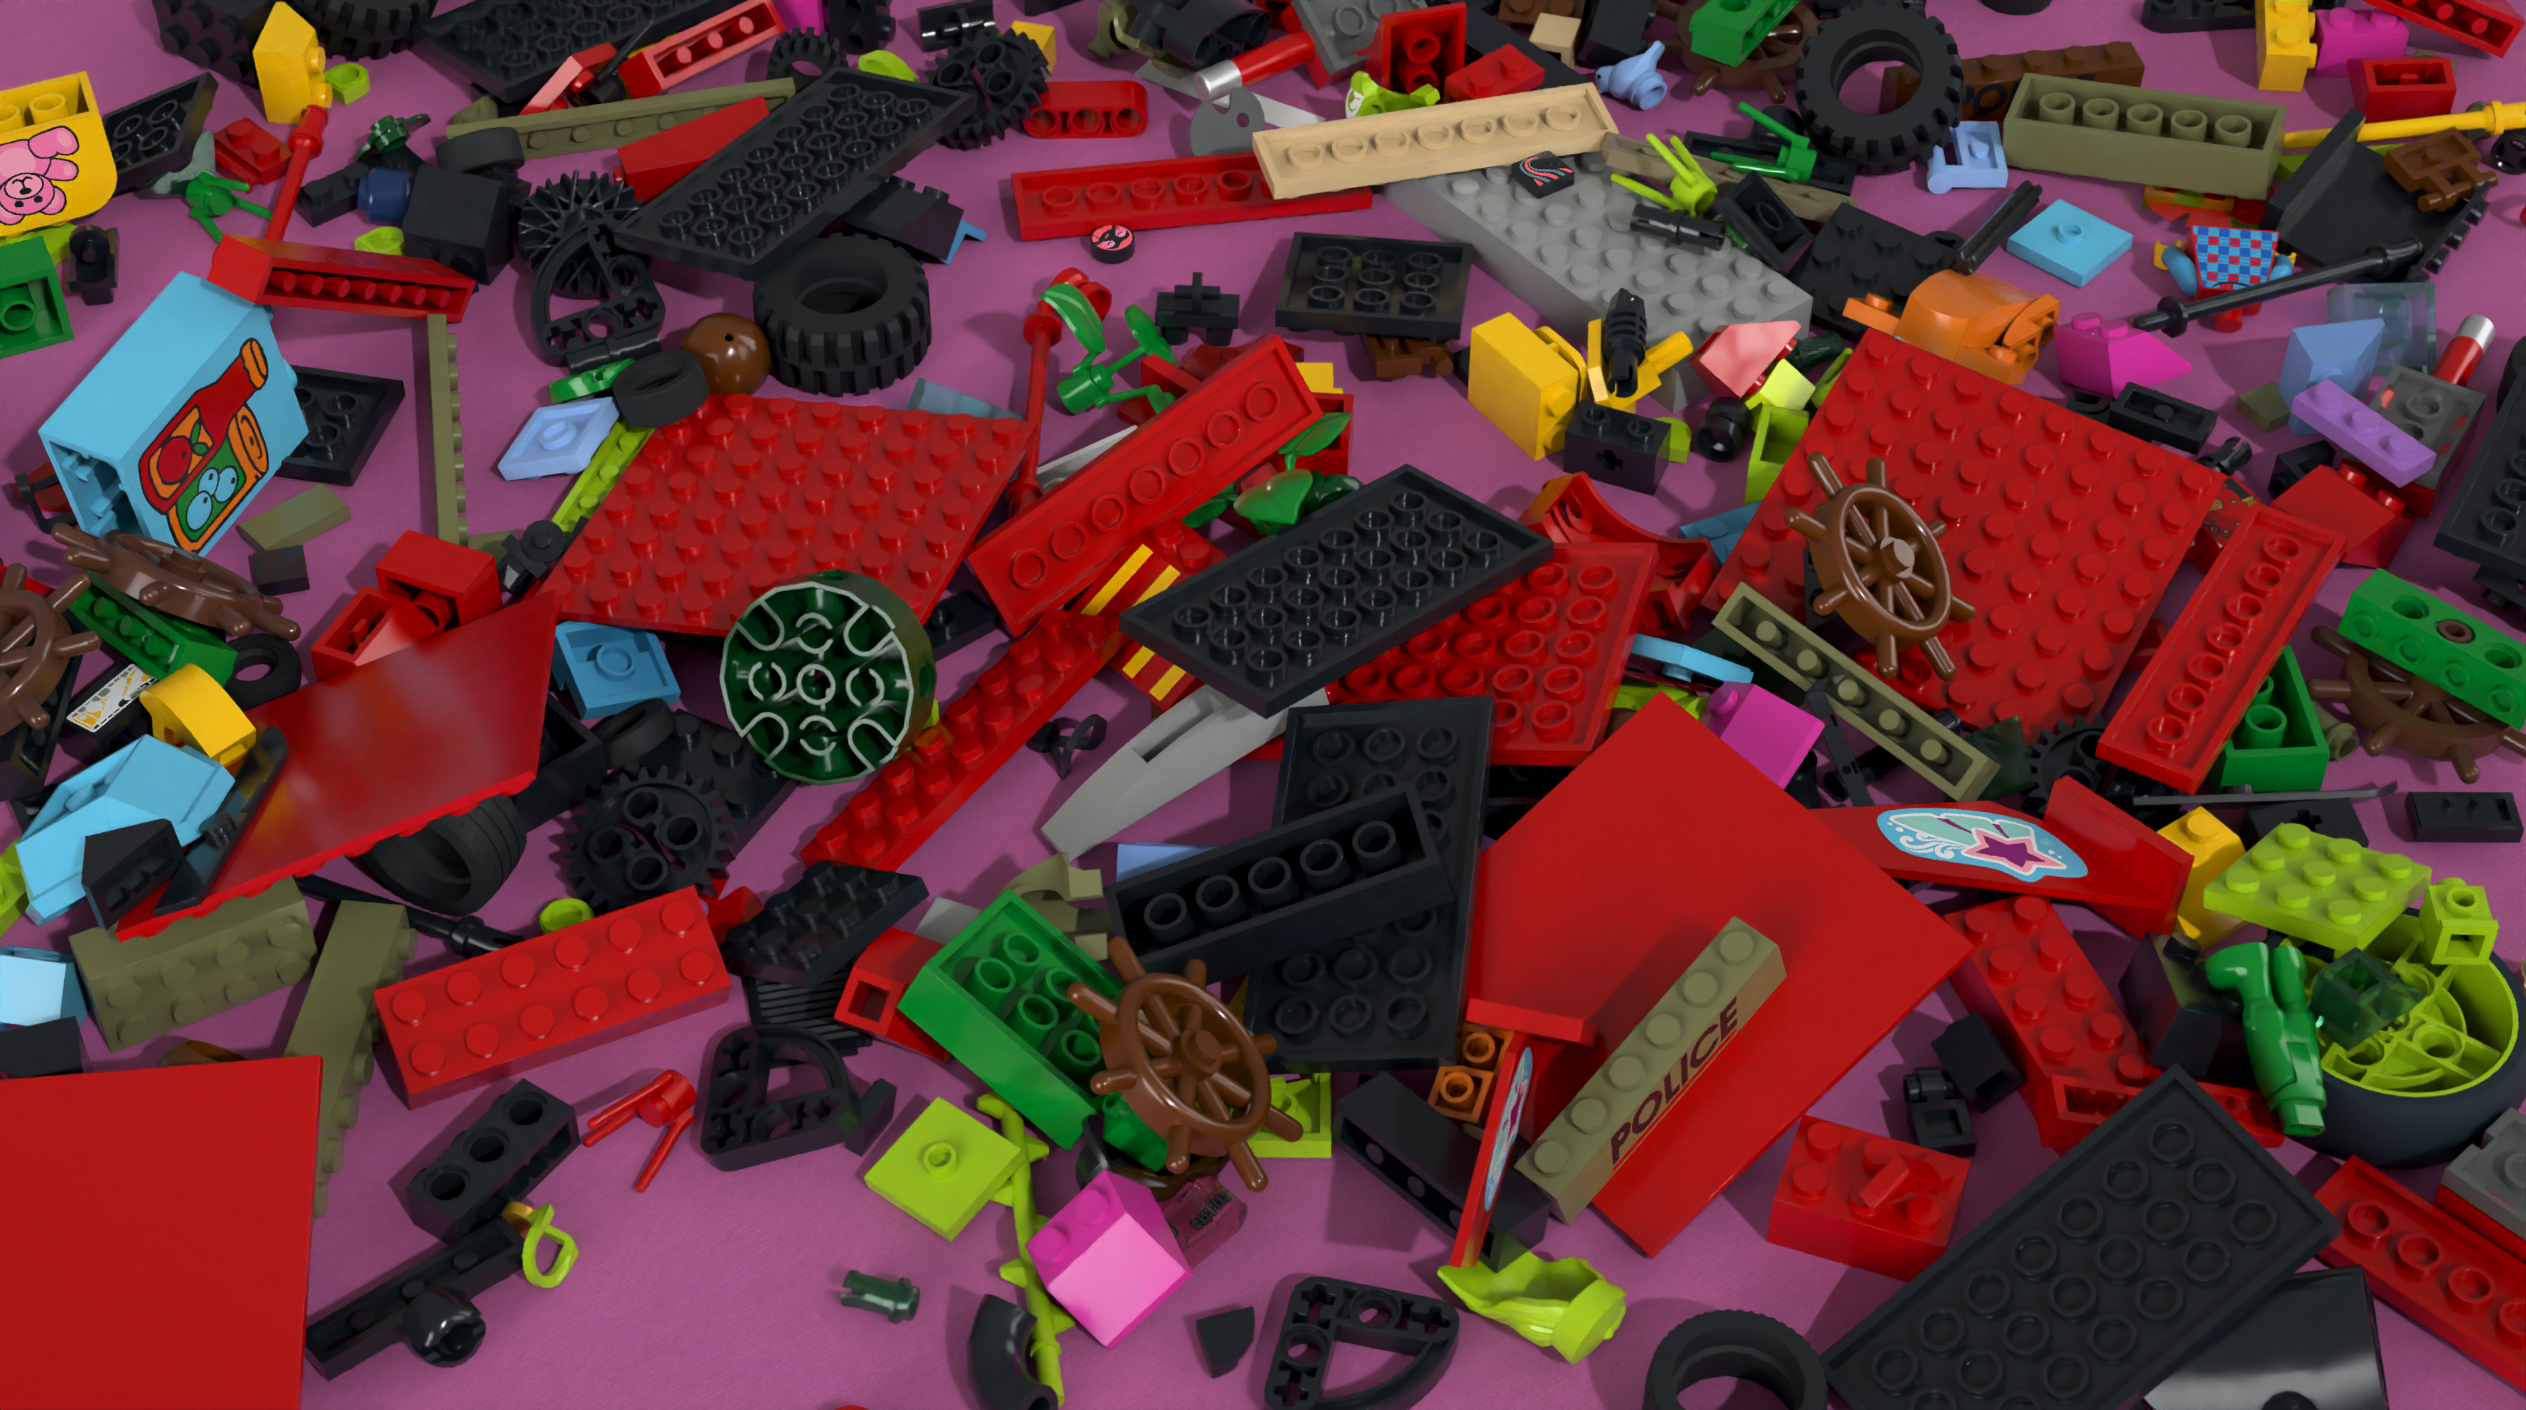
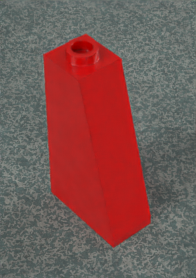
M763 95L750 98L618 148L620 166L612 168L615 186H618L620 180L624 181V188L633 186L635 198L638 202L644 198L646 206L767 117L770 113Z

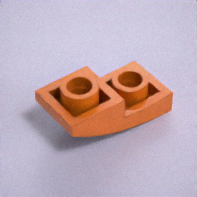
M2049 293L2035 300L2015 318L2008 328L2002 343L2003 348L2018 354L2015 362L2029 367L2028 370L2036 364L2039 357V346L2047 344L2054 338V327L2058 326L2057 320L2061 302Z
M1463 1023L1459 1065L1439 1067L1427 1103L1444 1117L1450 1118L1455 1123H1468L1479 1128L1490 1112L1505 1051L1515 1033Z

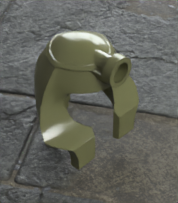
M1102 0L1099 4L1097 15V35L1094 41H1090L1086 49L1106 61H1109L1113 53L1125 55L1137 52L1148 57L1153 53L1152 48L1148 44L1128 34L1139 11L1128 0ZM1155 48L1156 53L1150 58L1152 65L1165 75L1180 80L1184 73L1179 69L1182 66V60L1166 52L1164 49L1160 51Z
M1058 852L1016 876L994 895L991 904L1008 888L1011 889L1096 962L1110 961V956L1107 952V934L1111 935L1114 931L1109 910L1104 911L1100 908L1097 910L1093 908L1084 909L1082 907L1077 909L1067 904L1068 901L1103 897L1100 869L1081 870L1070 865L1067 853Z

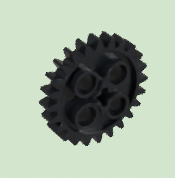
M998 27L992 30L989 37H985L982 30H980L976 35L975 41L970 42L966 37H963L961 41L962 47L958 50L951 46L947 47L949 56L946 59H934L938 68L924 72L929 82L923 84L974 94L976 111L961 121L958 127L951 129L938 139L941 145L949 142L953 149H957L963 142L967 149L971 150L976 141L980 140L983 146L987 147L991 136L996 135L1002 141L1005 138L1004 130L1007 128H1011L1014 131L1020 130L1017 123L1020 118L1032 119L1033 116L1028 109L1043 104L1038 94L1049 91L1045 80L1051 78V74L1046 68L1049 62L1036 41L1034 39L1030 40L1025 32L1017 35L1013 28H1009L1002 35ZM975 66L981 74L980 80L984 87V90L991 99L993 105L991 111L985 103L986 97L982 90V87L976 80L973 71V68Z
M2096 713L2092 725H2088L2079 714L2075 715L2071 728L2063 721L2058 720L2053 732L2043 729L2040 732L2037 743L2031 742L2019 772L2022 781L2018 792L2027 796L2023 805L2024 811L2037 812L2035 818L2043 820L2054 782L2066 775L2096 794L2100 792L2114 764L2095 756L2098 740L2108 726L2105 725L2100 713ZM2120 767L2115 781L2110 784L2103 798L2114 804L2132 797L2188 796L2189 793ZM2188 810L2126 813L2157 832L2186 815Z
M667 766L661 767L656 778H651L647 769L641 767L638 781L632 783L622 773L619 775L620 788L614 791L603 783L600 785L604 798L600 802L589 798L584 800L590 814L588 816L574 815L572 817V821L580 832L565 835V840L572 850L563 855V859L570 869L566 875L574 889H576L575 892L579 899L589 904L596 917L693 885L698 896L703 893L716 897L718 893L711 883L713 879L728 880L730 877L724 864L721 862H730L736 860L737 857L730 845L738 840V836L731 825L734 819L728 807L724 806L725 803L717 790L711 791L703 777L693 782L686 769L679 772L675 779H673ZM656 811L650 817L642 819L648 812ZM620 824L626 825L645 844L639 846L633 834L617 826ZM695 836L694 839L685 845H680V843L686 838ZM661 848L670 862L683 867L684 870L677 871L668 865L666 860L656 851ZM621 850L616 856L606 859L613 851ZM660 876L654 883L645 885L650 878Z

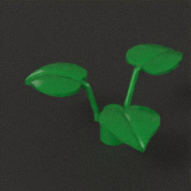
M1066 283L1054 285L1039 296L1040 299H1043L1056 309L1077 339L1089 351L1084 359L1072 368L1073 374L1057 384L1058 394L1070 412L1079 415L1093 405L1101 409L1109 403L1147 395L1154 411L1158 414L1177 400L1171 392L1163 393L1162 389L1156 384L1109 394V389L1114 387L1111 375L1145 352L1147 356L1155 353L1177 367L1176 356L1171 346L1159 334L1155 323L1141 307L1132 304L1124 312L1126 323L1140 346L1106 368L1101 363L1094 366L1091 364L1097 355L1105 351V340L1100 335L1103 332V324L1087 297L1077 287Z
M1323 413L1324 416L1276 450L1278 454H1286V471L1273 476L1261 485L1246 490L1240 496L1233 494L1236 490V484L1233 481L1182 518L1181 521L1190 528H1196L1218 517L1227 506H1233L1237 514L1247 517L1255 525L1259 535L1266 534L1269 536L1290 524H1295L1296 521L1302 518L1301 515L1305 512L1301 502L1313 483L1310 471L1295 469L1297 458L1300 455L1309 456L1315 454L1329 445L1347 425L1352 417L1351 413Z

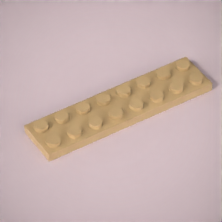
M1593 82L1252 132V148L1275 200L1297 198L1301 195L1328 191L1338 192L1343 189L1367 185H1383L1387 182L1414 178L1424 179L1429 176L1446 173L1469 172L1473 169L1499 165L1509 166L1544 151H1551L1557 157L1585 152L1595 153L1601 150L1600 145L1606 131L1619 135L1620 132Z

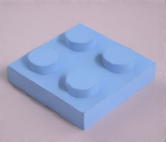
M614 396L537 408L497 466L505 480L510 481L523 478L535 480L544 475L558 473L575 474L585 469L590 464L591 457L601 442L610 434L611 427L621 414Z

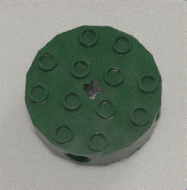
M836 568L799 574L774 587L748 605L742 617L736 620L725 638L719 680L729 720L740 737L746 736L754 749L766 757L763 762L782 776L817 786L858 781L912 746L932 714L938 676L929 636L907 602L874 578Z

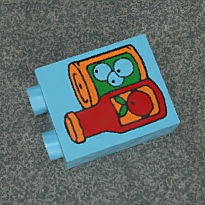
M180 271L38 430L39 436L82 531L99 538L103 533L112 529H118L122 532L165 542L203 558L214 547L282 465L281 461L286 456H290L309 433L294 392L298 383L297 376L291 366L282 358L270 325L274 317L271 305L252 303L205 279Z

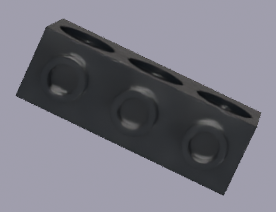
M522 1078L506 1094L497 1097L489 1110L468 1130L459 1133L452 1141L450 1147L429 1167L421 1169L414 1176L411 1184L405 1188L414 1225L450 1246L500 1217L508 1203H520L581 1144L574 1107Z

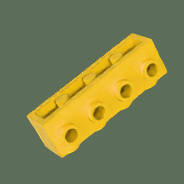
M2255 0L2258 90L2302 91L2307 69H2314L2317 55L2316 43H2310L2309 39L2313 37L2315 29V13L2308 12V8H2311L2313 0Z

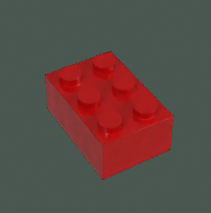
M1804 1114L1799 1123L1773 1199L1767 1242L1904 1282H1910L1949 1250L1964 1199L1971 1161ZM1897 1153L1931 1163L1941 1177L1936 1185L1919 1197L1914 1191H1911L1901 1197L1890 1200L1894 1207L1889 1209L1868 1208L1859 1195V1192Z

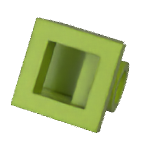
M2456 877L2445 878L2435 885H2428L2418 915L2430 963L2444 965H2487L2499 931V924L2497 920L2492 919L2484 886H2467L2464 880ZM2451 935H2468L2469 941H2450Z

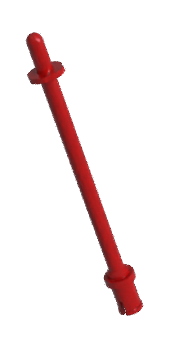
M307 105L306 109L303 108L297 128L290 132L287 145L293 154L264 239L283 241L309 160L317 158L322 152L324 146L322 135L325 126L328 124L329 115L320 106Z
M1043 299L1037 303L1036 312L1030 314L1023 324V337L1032 345L1024 421L1037 422L1038 432L1019 463L1017 479L1012 480L1007 486L1005 498L1009 506V512L1006 521L1045 494L1044 488L1036 479L1050 347L1057 345L1061 341L1063 323L1054 315V308Z

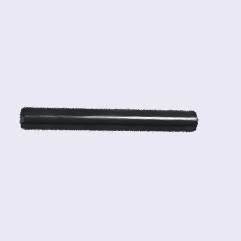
M2030 180L2022 182L1954 253L1955 260L1951 263L1952 269L1955 272L1961 270L1965 276L1973 274L2040 202L2039 195L2043 192L2040 184L2033 186Z

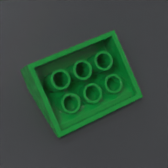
M1008 888L922 967L896 1007L1067 1152L1084 1136L1083 1118L1088 1114L1096 1115L1098 1118L1104 1115L1105 1112L1102 1110V1105L1106 1095L1096 1094L1090 1085L1094 1074L1107 1070L1100 1046V1021L1073 1005L1067 998V989L1075 982H1082L1111 1000L1125 985Z

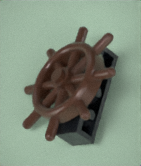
M13 563L7 568L0 589V802L42 792L83 655L96 651L101 646V636L95 631H90L68 608L91 586V577L84 571L75 572L45 599L35 592L23 590L28 575L27 568L23 564Z

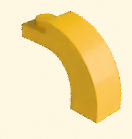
M186 664L140 693V702L152 716L153 736L161 741L174 746L183 740L185 744L222 764L224 768L249 754L256 744V729L245 714L208 673L194 664Z

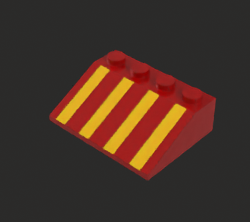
M1177 517L1157 524L1153 529L1135 537L1068 612L1119 619L1120 613L1228 556ZM1133 639L1106 663L1164 712L1206 684Z

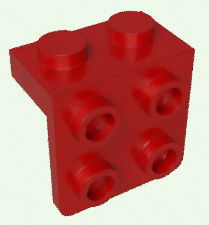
M1508 43L1445 77L1443 104L1528 92L1543 84L1545 69Z

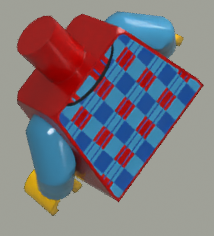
M2191 224L2183 250L2182 240H2175L2173 246H2165L2160 241H2155L2153 264L2159 269L2169 270L2183 293L2190 295L2191 302L2290 276L2292 275L2297 254L2291 252L2290 256L2276 253L2279 231ZM2262 302L2215 314L2214 328L2223 333L2239 331L2242 328V315H2257Z

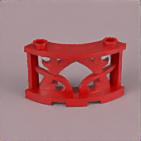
M1583 471L1547 480L1542 485L1541 493L1516 521L1554 541V543H1657L1660 559L1637 630L1638 634L1650 637L1686 634L1692 626L1689 615L1706 594L1721 570L1708 538H1671L1636 526L1617 513L1603 499L1587 473Z

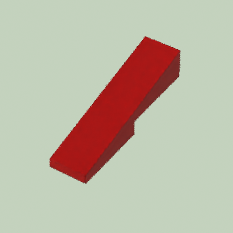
M2050 1074L2034 1101L2041 1146L2074 1147L2140 1093L2143 1088ZM2197 1082L2264 1148H2280L2285 1140V1135L2279 1116L2273 1115L2268 1111V1100L2263 1097L2261 1092Z

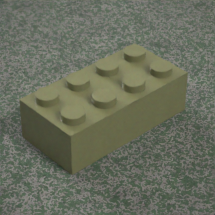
M292 875L274 882L269 889L257 896L246 898L240 895L225 901L215 911L206 916L193 918L189 915L174 921L164 931L149 938H141L139 935L120 943L115 934L119 921L107 930L96 926L68 937L92 1013L111 1054L141 1044L144 1041L183 1026L193 1024L235 1006L245 1004L282 988L300 983L313 977L319 961L305 900Z

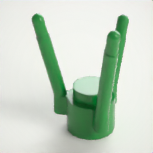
M1740 102L1738 108L1789 141L1791 146L1781 145L1776 162L1720 152H1711L1709 154L1710 159L1732 164L1731 168L1734 171L1750 173L1754 169L1759 175L1783 178L1807 185L1817 156V151L1807 148L1810 138L1795 134L1747 103Z
M201 171L198 176L190 181L186 190L187 201L193 206L190 216L201 222L218 244L221 242L223 233L210 219V216L224 215L229 212L232 205L268 220L271 219L272 211L231 193V190L247 192L250 190L249 184L216 177Z

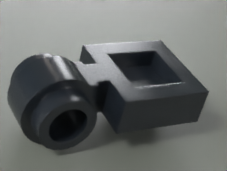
M1935 1065L1916 1067L1913 1069L1912 1074H1904L1903 1094L1906 1106L1908 1107L1907 1121L1914 1145L1959 1158L1975 1157L1977 1141L1965 1099H1954V1082L1947 1070L1940 1071V1068Z

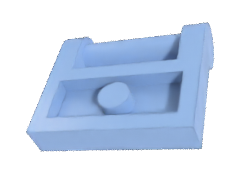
M1960 121L1958 127H1950L1952 138L1948 143H1953L1957 165H1946L1943 148L1937 145L1932 148L1933 157L1927 160L1929 171L1926 174L1927 186L1931 192L1944 194L1952 187H1973L1976 189L2006 188L2008 170L1997 121Z

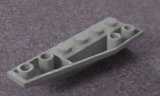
M1208 684L1203 685L1159 716L1106 761L1041 828L1043 837L1058 852L1067 853L1069 862L1285 732L1290 707L1268 719H1264ZM1324 687L1290 707L1329 705Z

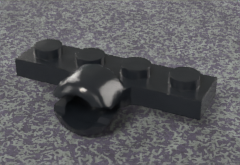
M1773 105L1760 111L1795 134L1804 136L1805 125L1798 113L1791 108ZM1756 120L1753 121L1750 135L1746 139H1733L1687 131L1683 141V145L1690 154L1710 159L1709 154L1711 152H1720L1776 162L1781 145L1791 146L1789 141ZM1817 153L1807 185L1851 197L1859 162H1856L1854 159Z
M503 1216L498 1217L307 1327L304 1355L328 1382L390 1345L399 1342L410 1344L427 1364L435 1367L453 1368L465 1363L481 1347L486 1333L485 1322L480 1318L482 1313L470 1300L523 1269L522 1254L525 1239Z

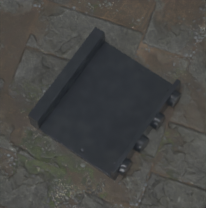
M2351 107L2269 200L2257 230L2279 231L2278 246L2289 252L2296 253L2298 257L2318 268L2364 256L2366 248L2371 244L2378 242L2392 244L2410 237L2419 239L2424 247L2425 255L2416 266L2412 265L2397 269L2391 276L2381 279L2374 278L2369 273L2342 280L2392 309L2399 311L2410 297L2417 300L2430 281V272L2435 275L2440 273L2450 257L2451 251L2449 249L2459 250L2471 230L2469 225L2472 224L2477 227L2481 223L2491 205L2485 199L2493 183L2486 180L2481 188L2477 187L2469 202L2462 199L2457 201L2456 205L2442 212L2433 210L2423 213L2419 209L2418 198L2428 193L2423 188L2408 193L2381 165L2384 156L2357 142L2367 115Z

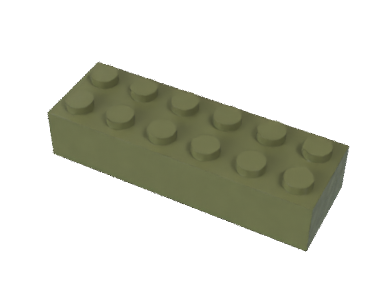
M2024 73L2004 119L2003 151L2006 165L2016 166L2024 170L2038 169L2060 172L2069 176L2083 175L2105 178L2113 182L2142 183L2157 188L2171 187L2193 190L2202 194L2216 193L2237 196L2246 200H2266L2284 150L2287 106Z

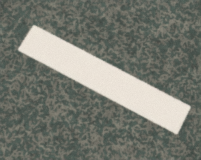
M1150 59L1134 73L1137 77L1199 98L1193 87V76L1196 72L1179 67L1184 72L1179 80L1162 73L1152 65ZM1253 93L1262 106L1265 122L1286 128L1320 123L1326 120L1324 117ZM1230 94L1211 103L1228 109Z

